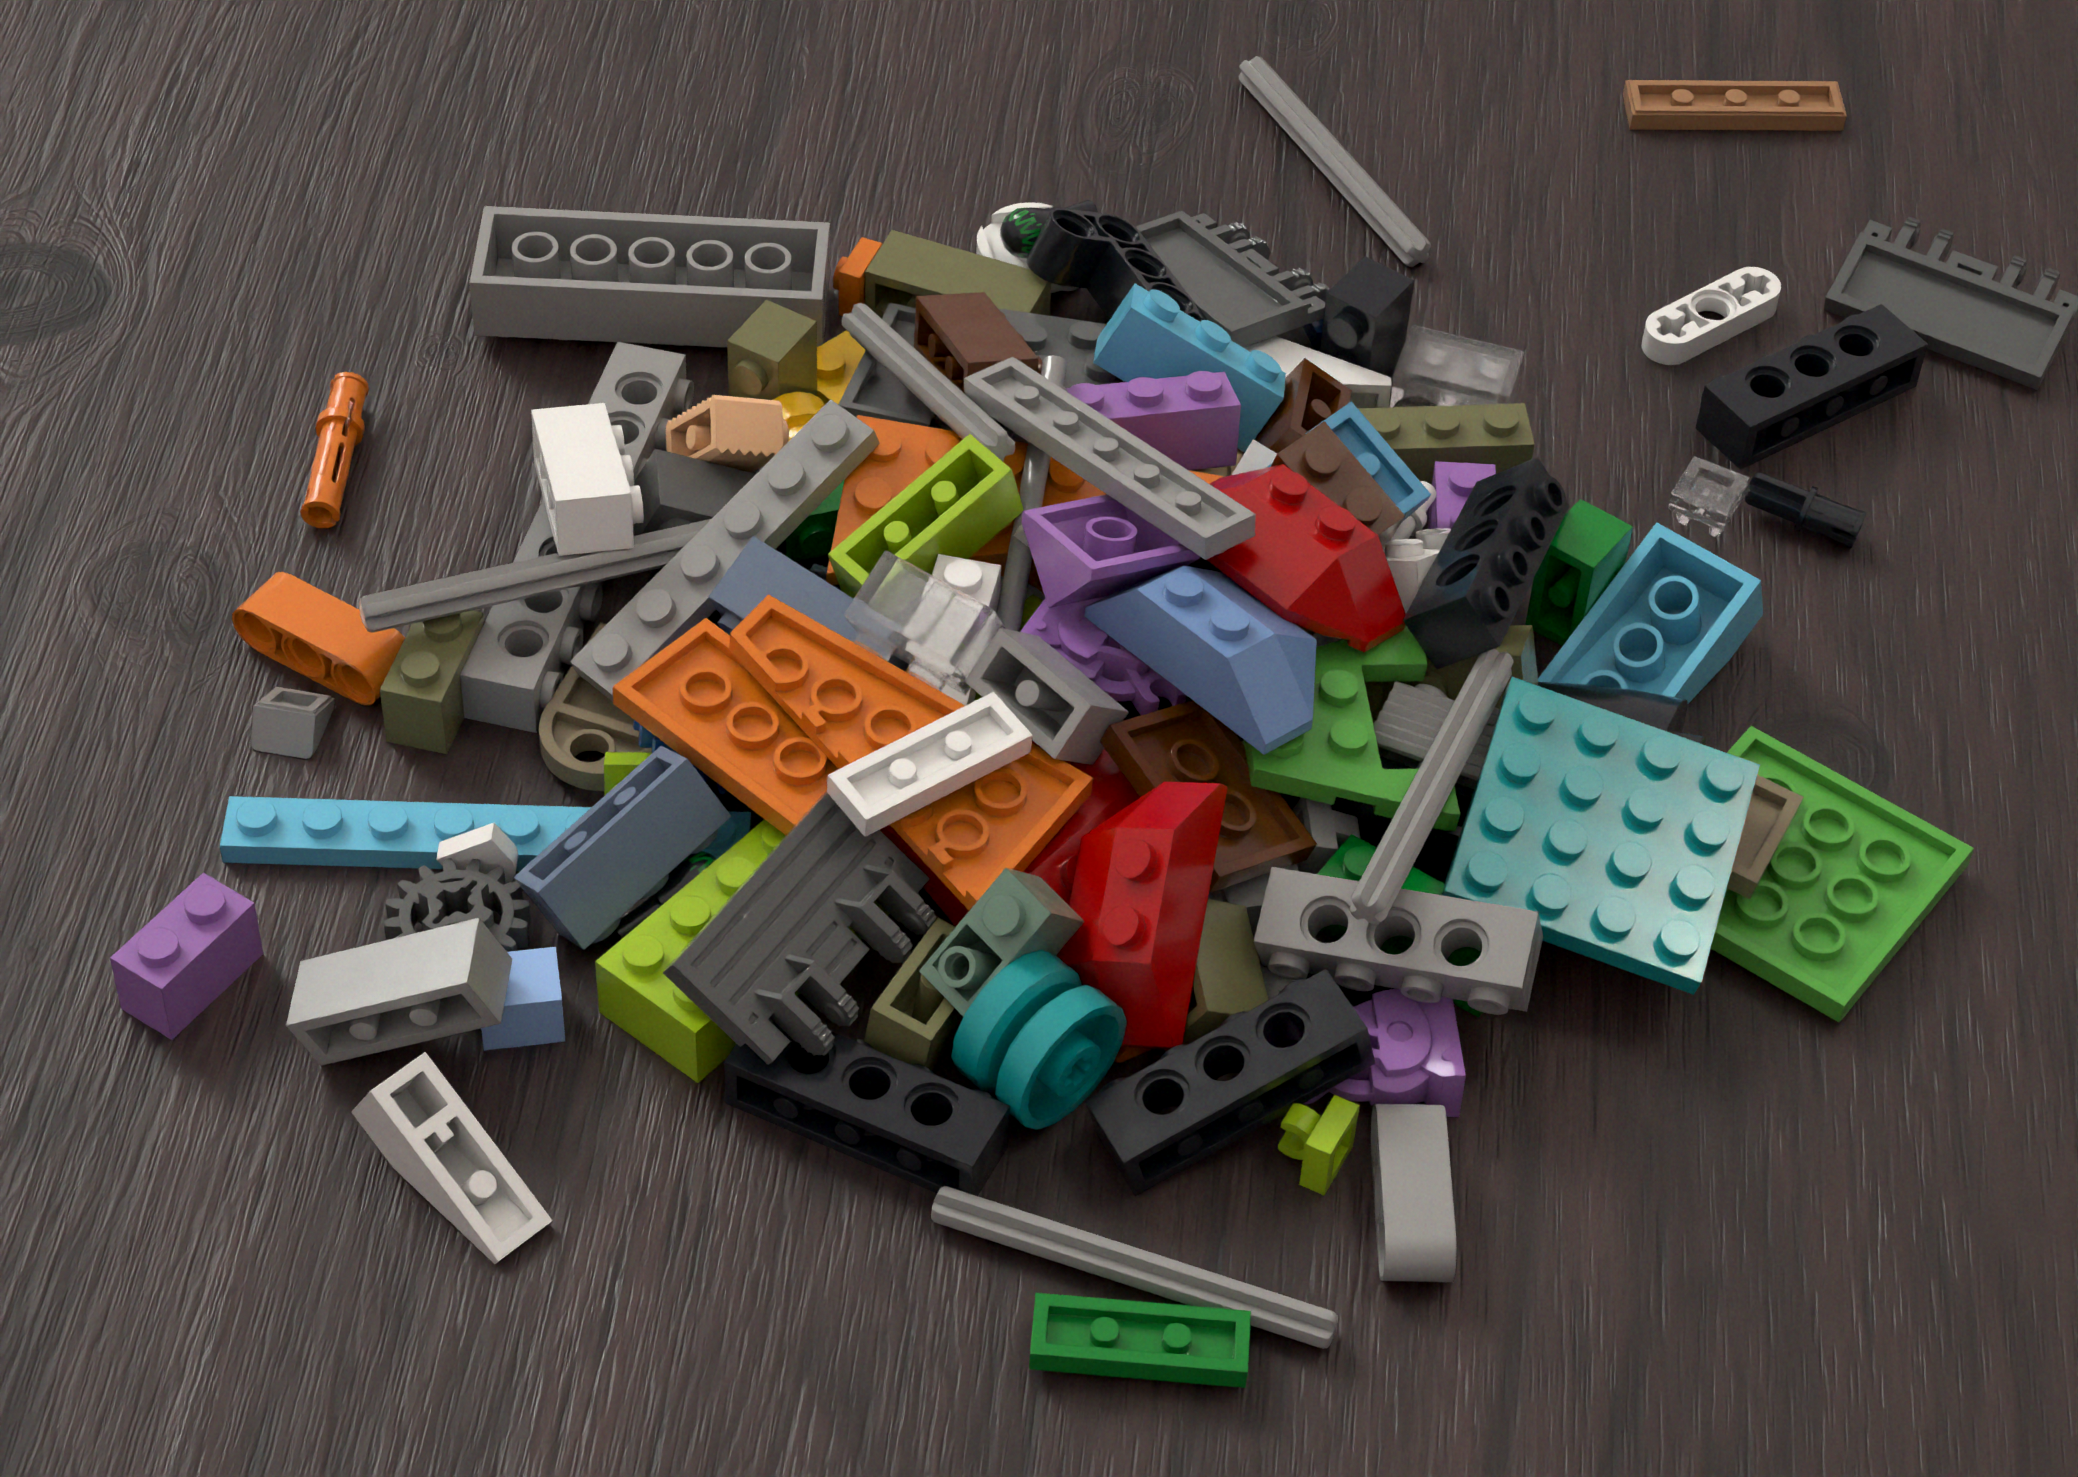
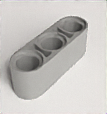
M1373 1104L1371 1116V1162L1380 1280L1453 1282L1456 1269V1228L1444 1105Z

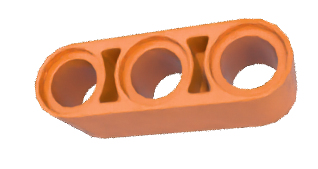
M276 572L232 613V622L235 630L250 647L364 706L372 705L380 697V688L405 639L395 628L374 633L368 632L362 623L359 609L285 572Z

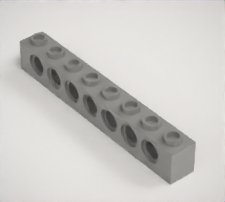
M617 342L588 403H605L611 426H622L625 455L631 456L634 481L655 449L666 451V425L668 420L672 421L673 417L677 418V415H682V412H687V409H691L694 396V382L686 379V355ZM544 499L513 563L558 553ZM605 580L493 605L460 674L464 718L537 733L542 712L548 702L552 700L555 691L563 681V674L567 665H572L570 661L582 649L583 629L587 621L594 622L599 615L603 597L602 587Z

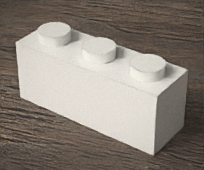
M605 403L531 410L534 464L558 556L634 548L633 524L643 523L644 520L640 486H634L633 465L631 456L625 455L622 426H611Z

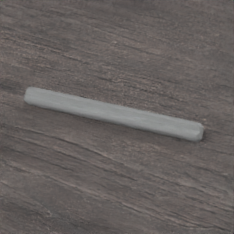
M1255 56L1250 61L1244 60L1240 65L1242 71L1239 74V80L1406 266L1414 267L1419 262L1425 263L1430 257L1428 251L1431 248V243L1262 57Z
M854 304L851 313L843 314L842 326L850 332V336L958 436L964 439L971 434L1002 461H1004L1005 456L1014 454L1015 441L1007 435V431L866 304Z
M711 519L633 536L634 548L563 556H558V553L365 595L359 600L360 617L366 630L374 633L662 568Z
M1492 649L1479 654L1351 896L1353 903L1350 907V912L1357 920L1365 919L1372 925L1379 924L1385 920L1512 675L1511 667L1514 661L1507 651L1499 653L1496 649Z
M948 1186L939 1189L932 1205L931 1219L935 1223L1190 1306L1251 1311V1326L1315 1347L1328 1348L1333 1341L1337 1329L1338 1315L1331 1310Z

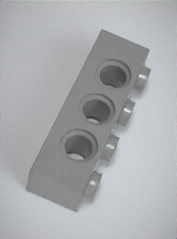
M1271 867L1253 942L1262 965L1268 966L1272 973L1284 978L1298 980L1306 979L1308 973L1315 975L1327 969L1337 984L1356 991H1371L1374 989V985L1400 989L1404 996L1419 1002L1436 1003L1441 1000V997L1468 1001L1467 1003L1471 1008L1488 1014L1502 1015L1506 1014L1508 1009L1527 1012L1543 939L1538 911L1400 889L1385 920L1379 924L1372 925L1365 919L1357 920L1350 912V907L1353 903L1351 896L1359 881ZM1341 925L1347 928L1344 936L1335 942L1322 943L1315 940L1317 933L1326 926ZM1406 936L1414 940L1412 946L1401 954L1392 955L1381 951L1383 944L1392 937ZM1471 947L1481 952L1479 958L1467 966H1455L1447 961L1451 953L1459 948Z

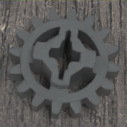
M452 858L445 859L443 872L436 874L423 865L418 868L420 882L415 884L410 881L401 880L397 884L399 898L387 899L385 903L387 920H384L383 923L386 940L416 933L414 930L416 922L422 924V930L426 931L480 918L507 952L517 951V948H528L530 944L528 928L531 926L529 900H523L522 888L516 881L506 884L504 868L500 866L492 869L487 874L481 873L480 859H472L467 865L466 870L456 869ZM494 911H496L501 917V922L499 925L494 923Z

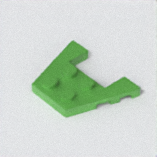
M1405 626L1403 631L1366 652L1348 646L1347 639L1316 647L1311 730L1265 755L1243 739L1251 786L1331 805L1335 804L1336 797L1366 803L1373 806L1375 815L1393 819L1419 769L1382 768L1365 682L1424 681L1428 665L1426 654L1407 626ZM1453 787L1432 828L1456 831L1460 810L1455 787Z

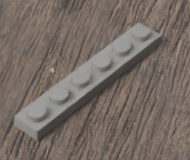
M1010 357L964 378L965 394L989 416L1203 559L1207 560L1221 554L1227 549L1255 536V513L1016 358Z
M830 399L576 654L570 663L577 674L613 702V686L700 621L708 618L716 610L708 596L750 539L754 536L776 549L880 444L875 431Z

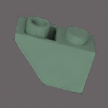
M1005 868L922 966L919 972L964 1017V1014L980 991L1004 967L1024 954L1041 949L1057 955L1085 921L1041 877Z

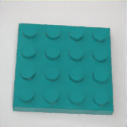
M1511 677L1502 699L1441 895L1538 911L1543 933L1542 941L1694 995L1703 979L1760 765Z

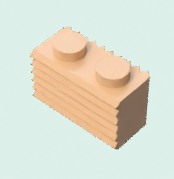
M712 395L706 401L702 400L701 404L697 403V406L687 409V412H682V415H677V418L673 417L672 421L668 420L666 425L667 452L751 473L765 466L789 440V429L787 422L783 419L782 404L780 401Z

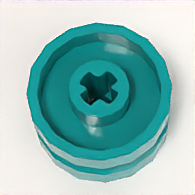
M1041 949L1024 954L1004 967L980 991L964 1014L955 1034L951 1058L957 1071L980 1090L995 1093L999 1102L1009 1105L1010 1115L1022 1125L1038 1130L1060 1121L1074 1111L1096 1089L1112 1066L1124 1041L1127 1020L1120 1006L1100 990L1088 985L1082 986L1079 974L1055 954Z

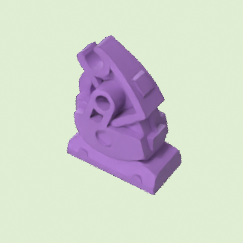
M1104 597L1048 608L1045 598L1020 631L1040 636L1115 701H1132L1140 715L1158 711L1160 702L1158 696L1168 699L1172 706L1185 703L1187 695L1084 617L1085 607Z
M1390 989L1373 993L1372 1000L1354 1006L1353 1008L1368 1028L1375 1064L1304 1103L1305 1105L1313 1103L1326 1093L1331 1092L1350 1101H1369L1370 1105L1375 1103L1414 1104L1424 1101L1427 1105H1444L1447 1117H1459L1466 1074L1453 999L1441 997L1439 1002L1425 1003L1404 996L1400 989ZM1290 1040L1286 1047L1293 1046L1299 1041Z

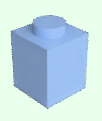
M556 947L507 952L512 958L502 1020L501 1024L481 1028L484 1051L565 1042Z

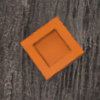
M861 237L849 257L843 256L839 260L833 276V288L839 291L840 316L851 313L854 304H865V271L883 243Z

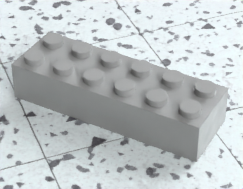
M484 206L469 282L474 335L505 338L520 337L727 347V340L765 300H768L816 320L817 347H819L824 342L830 282V223Z

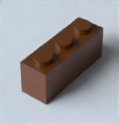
M985 292L916 296L914 348L963 393H965V377L1010 357L1016 358L1041 375L1043 364L1041 358L1036 356L1024 341L1023 336L1018 334L1006 319L1005 314L1000 312Z

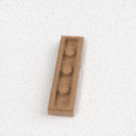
M1625 80L1623 100L1630 130L1843 131L1847 117L1839 85L1836 81Z

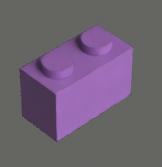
M203 872L110 957L121 1009L173 1040L263 955L255 903Z

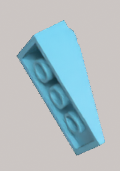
M1656 522L1540 675L1538 682L1587 684L1638 690L1686 699L1689 704L1731 659L1763 616L1761 580Z

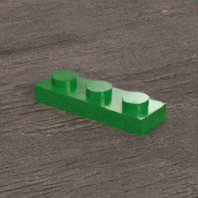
M1035 1293L1029 1369L1246 1388L1251 1311Z

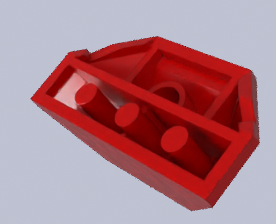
M1281 464L1222 477L1210 483V485L1256 515L1254 537L1207 559V561L1282 619L1323 636L1347 639L1348 646L1362 652L1370 650L1405 629L1406 624L1403 622L1406 613L1379 536L1357 520L1350 511L1340 507L1309 484L1302 475Z
M1163 782L1081 838L1069 906L1085 922L1061 949L1059 958L1079 974L1082 986L1088 985L1100 990L1123 1009L1127 1024L1122 1047L1169 1050L1183 1043L1228 788L1221 783Z

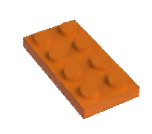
M705 618L613 686V704L678 754L687 758L691 764L784 835H787L827 791L828 775L838 770V768L729 650L730 635Z

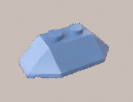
M1182 566L1120 589L1085 607V618L1263 755L1311 730L1314 704L1316 639L1296 624L1282 619L1223 572Z

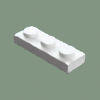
M992 692L829 774L827 778V793L866 837L1030 753L1033 735L1003 701Z

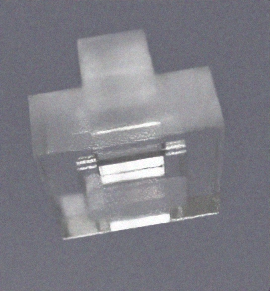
M1694 456L1671 492L1668 509L1676 512L1677 521L1680 524L1687 526L1692 518L1709 525L1708 535L1718 537L1724 531L1745 497L1750 477Z

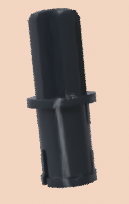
M1762 472L1754 474L1745 493V502L1748 505L1796 523L1794 530L1800 532L1803 527L1830 537L1850 548L1853 547L1867 515L1865 511L1857 510L1817 494V487L1812 486L1810 491H1807Z

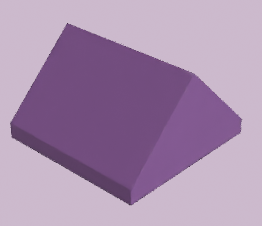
M1107 494L1024 510L1022 513V526L1048 608L1108 596L1152 576L1182 566H1188L1200 558L1199 555Z

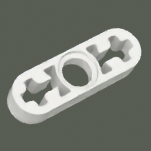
M1744 267L1653 312L1648 316L1641 344L1644 354L1660 364H1681L1768 320L1775 314L1781 290L1780 280L1766 269ZM1698 312H1716L1723 315L1725 319H1706L1700 316Z

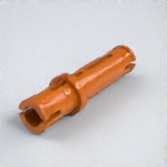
M352 372L338 373L335 375L334 380H331L326 409L319 414L315 426L319 440L311 467L304 504L301 506L300 513L306 523L316 528H330L336 525V521H339L341 515L340 508L349 476L354 447L361 442L365 430L364 421L361 416L365 398L369 392V385L362 376Z

